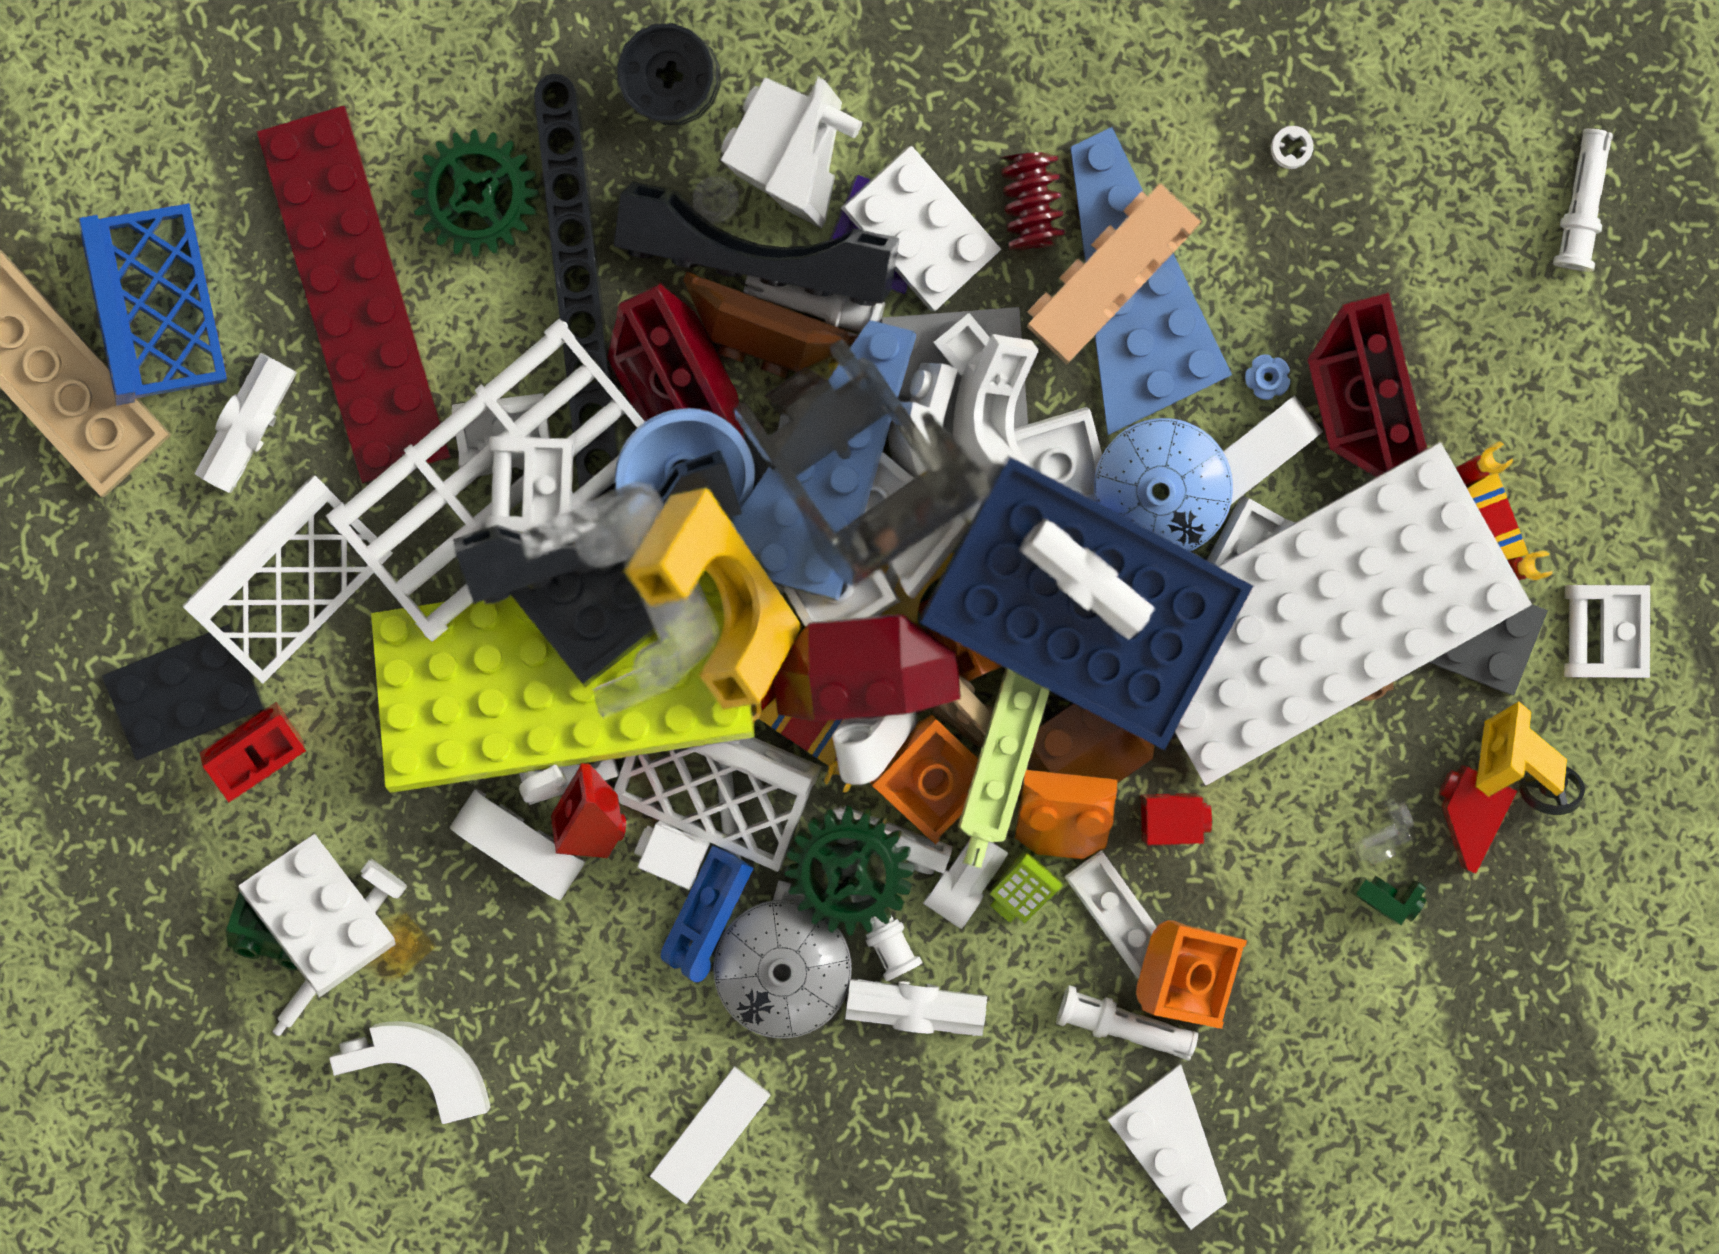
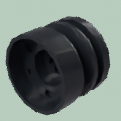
M657 23L637 31L624 45L617 63L618 84L625 100L639 114L663 125H685L701 118L714 105L721 88V67L713 49L692 30L675 23ZM676 64V70L683 74L682 82L675 81L672 89H667L668 83L661 79L662 71H670L671 66Z

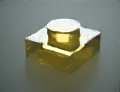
M405 913L388 928L395 938V945L381 954V956L398 976L402 978L437 946L413 919Z

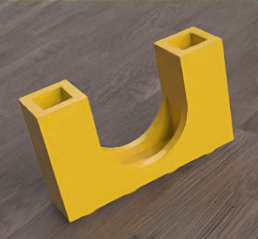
M704 488L672 495L625 569V573L648 605L654 606L687 599L705 569L715 581L720 592L724 610V624L720 640L699 676L723 709L760 703L803 626L709 490Z

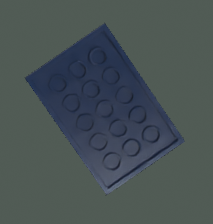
M1007 454L918 621L1165 750L1254 586ZM1045 518L1067 534L1083 550L1085 548L1089 549L1117 572L1118 575L1116 577L1154 608L1144 627L1130 639H1127L1107 624L1091 608L1089 610L1085 609L1057 586L1056 583L1058 581L1019 550L1030 531Z

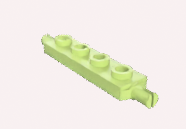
M1008 668L1005 669L958 825L962 831L971 836L962 863L982 868L988 843L1005 841L1050 691Z

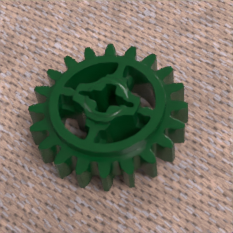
M472 129L468 143H464L462 137L455 132L453 133V148L449 149L442 142H436L437 150L440 153L438 159L429 155H423L422 158L430 167V171L414 173V176L419 181L425 183V187L411 191V195L416 199L425 200V204L418 207L414 213L417 217H431L423 227V231L426 234H431L441 230L436 242L441 248L446 246L450 240H454L453 250L454 254L458 256L463 253L466 245H470L472 255L476 259L480 258L483 245H487L495 256L499 255L498 241L503 239L508 245L516 246L511 232L517 229L520 232L528 233V227L521 221L522 216L534 217L538 214L533 207L527 205V200L540 197V192L526 187L528 183L537 178V174L535 171L521 172L529 158L526 154L511 158L515 149V144L511 140L506 142L501 148H497L498 135L495 132H491L485 143H481L480 134L476 129ZM472 158H484L498 163L499 166L492 171L487 170L482 173L470 171L463 161ZM449 172L455 182V190L448 199L449 203L441 208L440 188L446 174ZM511 180L512 201L507 213L503 217L497 207V197L503 189L502 186ZM473 183L478 188L485 185L487 187L482 192L485 200L480 204H477L474 200L465 201L470 196L467 188ZM477 215L485 220L489 228L474 231L465 230L452 223L460 217Z
M846 806L842 819H838L831 808L827 809L824 817L825 825L815 817H812L808 823V829L811 834L799 830L795 836V841L801 847H790L787 853V857L797 863L787 866L785 876L798 879L790 885L788 893L790 895L803 894L804 896L797 909L803 911L813 907L815 909L811 921L813 924L818 923L823 917H828L829 932L832 933L837 928L839 922L845 923L848 935H853L857 922H861L868 933L872 932L874 917H877L884 924L889 923L891 913L888 907L901 911L904 901L898 894L908 895L912 887L910 882L902 878L912 876L914 865L901 862L909 857L911 848L908 846H895L902 832L896 830L886 834L884 832L888 821L886 817L881 818L875 825L871 824V812L867 808L862 813L860 819L854 818L851 806ZM843 838L859 840L851 846L839 847L835 845L831 847L827 844L833 840ZM874 851L878 853L883 861L886 871L885 883L876 877L877 873L873 870L871 855ZM814 858L823 864L822 869L826 872L828 886L825 890L820 886L815 876ZM860 858L856 867L857 871L850 874L849 877L846 876L843 882L839 883L843 869L848 868L850 864L853 865L856 859ZM867 894L872 897L861 902L841 901L849 895L864 897Z

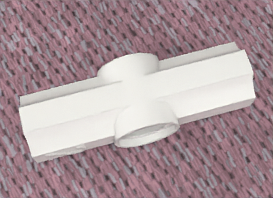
M259 354L238 395L234 394L221 412L215 427L218 432L198 466L195 475L228 493H232L238 480L244 473L254 451H259L263 446L264 442L260 440L268 425L274 426L276 421L274 414L297 374L296 371L265 354Z
M1044 518L1026 536L1019 550L1058 581L1056 583L1057 586L1085 609L1089 610L1091 608L1118 633L1130 639L1148 622L1154 608L1116 577L1118 575L1117 572L1089 549L1085 548L1083 550L1055 524L1050 523Z
M862 979L850 980L845 1019L893 1025L894 1029L929 1034L934 1033V1030L972 1036L983 1035L987 996L939 990L938 986L930 984L927 987L909 985L910 982L900 981L896 985Z

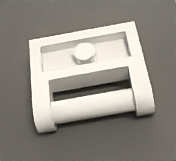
M490 436L489 451H494L491 516H486V528L498 524L515 531L570 533L574 440ZM512 452H525L522 517H510Z
M1565 585V599H1569V663H1564V677L1650 678V585ZM1588 599H1600V663H1587Z

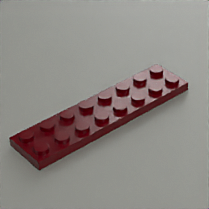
M343 105L257 131V135L361 482L365 484L375 480L405 454L404 449L410 444L415 446L440 425L441 421L346 106ZM447 443L426 460L428 464L451 458Z

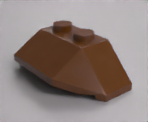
M689 272L685 274L683 281L712 343L720 345L717 354L743 363L746 355L761 360L763 363L760 369L775 376L786 379L789 371L800 374L849 351L859 336Z
M1071 702L1039 725L1026 770L1116 779L1117 783H1119L1153 759L1155 745ZM1021 785V788H1020V791H1019V795H1018L1017 801H1020V798H1021L1022 785Z

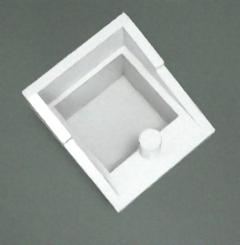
M817 77L809 97L768 78H764L760 87L754 86L749 92L743 106V111L746 114L738 129L733 127L726 135L721 147V152L724 153L721 161L739 178L770 195L783 209L822 229L826 222L835 176L829 173L836 131L838 130L855 138L861 129L862 122L840 111L841 100L827 82Z

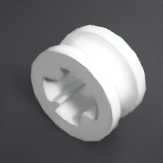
M1288 126L1281 129L1271 143V154L1274 161L1287 169H1296L1303 166L1310 159L1313 152L1311 135L1305 129L1298 126ZM1288 135L1291 140L1300 138L1303 141L1305 147L1299 149L1300 152L1304 153L1301 158L1296 159L1292 154L1284 157L1281 154L1280 148L1285 146L1284 143L1280 142L1283 137Z

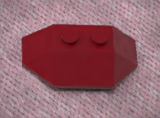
M661 284L619 303L607 359L633 408L646 422L654 416L672 410L697 409L710 412L725 419L744 438L738 393L696 313Z
M1389 292L1342 304L1307 358L1329 449L1378 477L1426 450L1427 445Z
M902 614L809 622L794 641L773 679L777 714L809 721L909 714L961 699L956 652L947 645H943L931 634Z

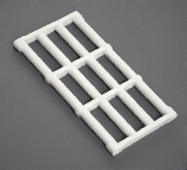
M560 318L543 331L545 333L544 337L485 387L482 384L475 389L476 394L420 442L415 446L410 444L404 449L405 454L355 497L346 504L341 502L326 515L329 523L347 539L416 621L424 636L432 642L448 629L447 624L473 603L467 584L428 617L422 613L409 595L456 557L453 539L486 528V516H491L492 502L473 517L456 495L493 465L494 451H489L488 444L444 482L426 460L487 408L494 413L506 428L498 435L499 437L527 438L526 436L594 378L599 381L613 400L567 438L574 440L573 457L625 413L637 428L645 423L643 418L575 339L576 337L568 329L567 323L561 321ZM566 342L583 364L514 422L498 404L497 400ZM619 455L576 492L573 493L572 491L571 519L584 511L592 501L615 483V469ZM418 467L435 489L371 544L366 546L349 525ZM524 475L511 485L510 510L523 500ZM448 503L465 525L396 582L379 560ZM527 532L544 536H552L554 534L553 532Z

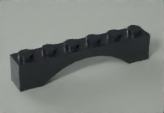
M632 181L620 194L614 247L627 249V253L634 257L651 258L654 255L670 258L673 264L680 267L692 268L698 265L716 268L715 271L718 274L727 277H740L744 274L758 277L763 284L782 287L791 284L805 287L804 290L811 295L830 296L833 293L847 296L852 303L857 305L873 306L876 303L882 304L892 289L900 238L853 229L835 239L814 245L796 247L762 245L736 237L713 225L695 211L676 190Z
M720 450L675 465L664 483L645 503L625 517L599 529L573 535L544 536L518 532L497 524L453 539L455 553L473 604L484 601L485 604L500 602L511 595L510 591L528 586L530 589L547 586L555 581V576L572 570L574 574L592 571L600 565L599 561L617 556L619 559L633 557L672 495L707 488L729 521L732 522L733 517L742 514Z

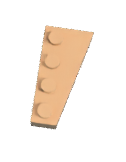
M1161 183L1149 196L1142 191L1124 209L1123 212L1128 218L1117 230L1109 225L1091 244L1097 251L1085 264L1078 258L1059 279L1065 285L1053 298L1046 292L1028 310L1033 319L1028 323L1027 328L1066 365L1201 223Z

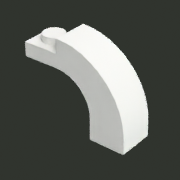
M992 334L979 364H967L963 373L954 410L953 446L960 478L974 502H982L1007 454L1030 466L1017 447L1013 424L1018 395L1039 351L1031 340Z
M921 363L919 370L916 371L910 383V401H897L888 431L892 460L968 523H971L981 503L974 502L963 485L956 462L949 454L943 438V419L958 369L942 363Z
M401 1021L374 1024L370 1028L373 1044L368 1045L366 1037L340 1043L341 1052L335 1053L330 1057L334 1076L383 1063L403 1064L416 1070L427 1080L433 1090L442 1124L484 1114L491 1108L483 1079L470 1056L454 1040L422 1024Z

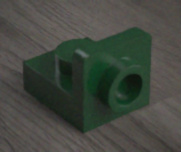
M1375 875L1371 882L1360 877L1350 893L1394 923L1402 925L1406 919L1412 922L1424 907L1426 899L1422 895L1427 887L1413 880L1400 901L1394 898L1398 890Z

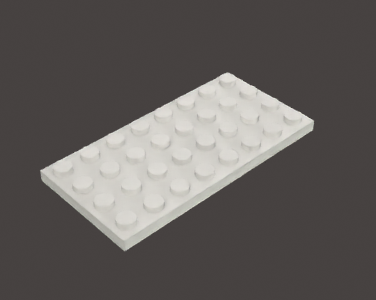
M1441 442L1218 566L1252 584L1254 587L1175 733L1206 786L1532 605Z

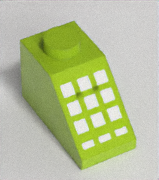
M1023 850L989 889V894L995 898L990 906L1008 922L1011 923L1017 917L1025 924L1063 884L1041 863Z

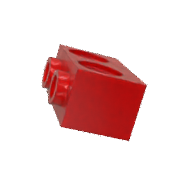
M275 702L201 751L200 758L203 768L229 803L306 752L303 739L278 703Z
M1176 793V795L1141 794L1142 841L1147 845L1204 844V833L1212 832L1211 805L1203 803L1202 796L1196 793Z

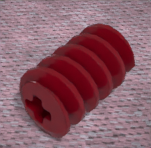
M1034 152L1001 157L1003 160L1013 162V164L1001 169V176L1015 181L1003 188V195L1017 199L1005 206L1006 214L1018 217V219L1008 223L1006 229L1009 233L1020 235L1019 238L1008 243V250H1028L1056 246L1053 244V240L1064 235L1065 229L1051 226V221L1062 217L1063 211L1050 208L1049 203L1061 198L1062 195L1060 192L1049 190L1048 185L1059 180L1060 174L1046 171V166L1058 161V156Z

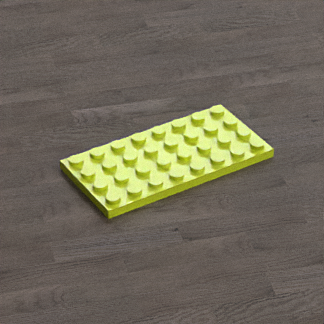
M704 569L690 592L695 602L587 687H584L511 595L497 603L485 604L484 601L472 603L447 624L448 629L433 642L424 636L423 631L417 626L416 621L405 608L371 613L386 789L392 793L544 770L553 765L563 767L754 738L751 705L723 709L699 676L718 644L723 630V603L715 581ZM444 602L417 607L428 617Z

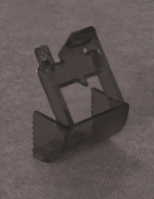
M841 338L830 346V350L850 378V381L834 390L827 379L804 367L766 393L764 396L771 407L778 413H781L782 416L785 414L791 419L789 423L770 436L767 435L746 404L742 402L732 410L742 428L799 509L817 553L843 581L855 588L989 495V488L982 469L964 452L962 447L957 444L955 439L950 436L934 415L929 411L920 415L930 442L929 444L876 365L864 357L857 360L849 346ZM888 414L926 471L837 533H834L796 476L832 451H835L839 458L847 459L851 454L847 441Z

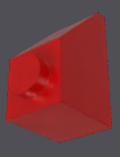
M581 763L551 814L556 854L608 858L618 841H622L625 836L626 817L620 813L618 794L590 764Z
M1461 765L1458 773L1450 770L1440 788L1439 794L1445 797L1441 808L1461 867L1476 874L1517 791L1507 786L1488 797L1476 787L1478 771Z

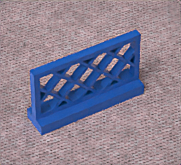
M190 204L101 219L98 218V215L80 217V235L116 406L135 403L136 398L227 382ZM182 217L185 234L176 247H173L154 234L162 221ZM152 223L148 230L140 224ZM130 227L143 237L132 253L128 255L113 245L110 234L111 229ZM149 240L170 253V256L158 273L135 260ZM187 243L190 257L181 252ZM115 256L124 261L119 271ZM176 258L193 268L195 277L185 291L163 278ZM130 266L152 279L139 299L123 290L120 280ZM158 284L180 298L167 317L145 304ZM196 286L200 301L191 296ZM125 300L134 306L128 315ZM185 302L203 314L204 322L195 335L172 322ZM139 310L161 323V326L149 343L131 333L130 323ZM167 328L189 341L176 362L154 348ZM205 331L207 332L209 345L200 340ZM134 344L143 349V352L140 354L138 359L136 357ZM194 346H197L212 356L215 372L195 375L183 367L182 364ZM149 354L171 368L162 382L142 385L139 368ZM176 372L184 376V378L171 380Z

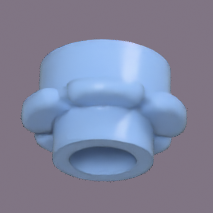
M1268 354L1260 355L1252 361V367L1246 370V385L1254 390L1256 397L1263 400H1271L1275 395L1281 396L1288 390L1290 385V379L1288 378L1290 369L1287 363L1280 357L1274 359ZM1265 373L1272 374L1273 378L1271 381L1264 379Z

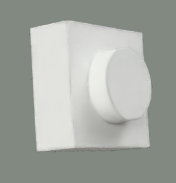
M968 313L934 341L933 344L951 366L958 369L957 373L962 378L967 364H979L990 337L971 314Z

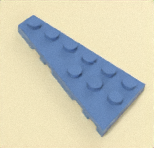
M1112 127L1070 147L1085 263L1097 251L1091 244L1109 225L1115 230L1120 227L1128 218L1123 212L1124 209L1143 191ZM1174 254L1156 270L1095 335L1107 436L1232 375Z
M872 320L868 321L741 507L742 514L735 516L731 522L773 584L839 600L846 578V571H848L855 547L856 536L860 530L916 339L914 331Z

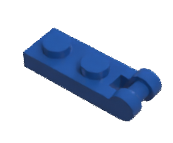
M712 846L662 947L661 959L672 968H681L682 974L693 982H700L706 978L711 968L709 958L754 869L753 867L725 849Z

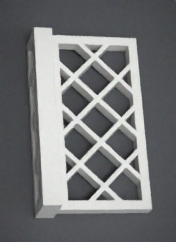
M312 475L183 604V607L262 684L374 573L368 565L366 567H347V539L342 534H314V514L326 502L333 508H336L341 503L315 475ZM358 518L350 524L360 533L357 535L361 540H367L371 544L377 539ZM308 521V534H295ZM288 540H308V567H281V547ZM314 540H341V567H314ZM391 551L379 560L380 563L383 564L393 553ZM275 554L276 567H262ZM276 572V599L248 600V580L255 573ZM281 572H308V599H281ZM314 572H341V592L334 599H314ZM347 572H360L347 585ZM243 586V600H229ZM223 605H243V632H222L210 618ZM248 605H276V632H249ZM281 605H308L309 624L301 632H281ZM314 605H327L314 618ZM281 637H295L282 650ZM230 638H243V651ZM249 638H276V657L263 670L249 658Z
M755 737L688 747L681 750H669L670 754L653 761L650 760L648 754L625 758L614 791L618 794L620 804L777 872L782 867L810 791L816 783L822 768L820 765ZM693 752L704 755L712 772L692 779L683 756ZM639 757L642 765L635 767L637 758ZM674 760L684 783L664 790L654 767ZM719 762L727 766L721 768ZM735 770L748 774L754 790L734 797L725 774ZM645 771L655 794L641 798L626 792L631 776ZM716 778L726 801L706 808L696 786ZM761 780L769 784L763 786ZM780 788L797 796L792 810L776 815L767 793ZM687 789L697 812L683 816L674 812L668 796ZM758 796L768 819L748 826L738 804ZM659 800L660 805H657V804H655V803H653V802ZM729 808L739 830L726 835L716 830L710 815ZM701 819L703 824L696 822L695 820ZM788 819L785 829L783 830L780 822ZM771 826L779 842L775 855L759 849L751 833ZM743 837L745 842L740 841L737 838Z

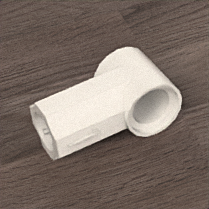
M969 840L949 871L945 869L944 874H941L939 882L931 894L928 893L923 904L962 929L984 896L982 894L983 890L1008 855V852L993 842L988 843L982 868L962 863L968 849Z

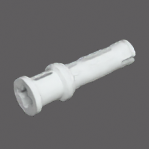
M1584 129L1582 133L1581 151L1569 213L1564 214V218H1561L1560 226L1564 231L1559 255L1553 259V265L1557 267L1584 272L1594 271L1595 263L1591 260L1596 234L1602 230L1601 220L1597 218L1598 207L1603 189L1608 153L1613 137L1612 133L1599 129Z
M749 275L745 283L748 285L744 287L743 293L761 300L824 319L826 324L858 333L862 332L869 320L881 322L885 302L882 304L876 303L873 306L857 305L852 303L849 297L833 293L830 296H815L807 293L804 290L805 287L791 284L782 287L763 284L760 278Z
M860 858L856 859L853 865L850 864L848 868L843 869L842 881L846 876L849 877L850 874L857 871L856 867ZM867 894L864 897L850 895L853 902H861L872 898ZM892 916L887 924L874 917L873 930L865 935L868 946L875 948L886 970L883 975L886 982L923 963L920 956L914 957L902 933L905 928L903 923L899 922L898 919L893 920Z
M1068 985L1057 1015V1025L1065 1026L1066 1023L1093 1031V1036L1097 1038L1112 1035L1190 1061L1198 1040L1197 1032L1181 1029L1168 1023L1116 1007L1117 1003L1113 1002L1111 998L1105 997L1103 1000L1077 993L1074 986Z

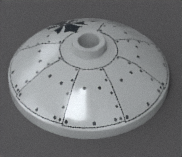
M773 900L747 909L727 927L715 953L714 981L724 1007L742 1026L766 1037L793 1038L820 1028L839 1010L850 985L851 957L841 931L837 927L833 933L829 932L828 917H823L816 924L811 923L815 909L810 907L799 911L797 907L800 902ZM778 964L788 965L791 969L790 977L786 980H778L773 974L775 966Z

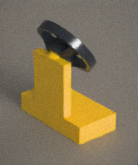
M1517 702L1486 720L1484 723L1476 787L1489 797L1520 779L1519 791L1522 798L1529 806L1539 812L1549 815H1565L1575 811L1581 805L1585 794L1583 780L1574 770L1566 766L1567 759L1530 729L1531 711L1522 703ZM1568 778L1575 784L1579 794L1578 798L1569 804L1565 795ZM1526 786L1539 788V791L1544 796L1555 798L1559 806L1549 805L1537 800L1530 794Z

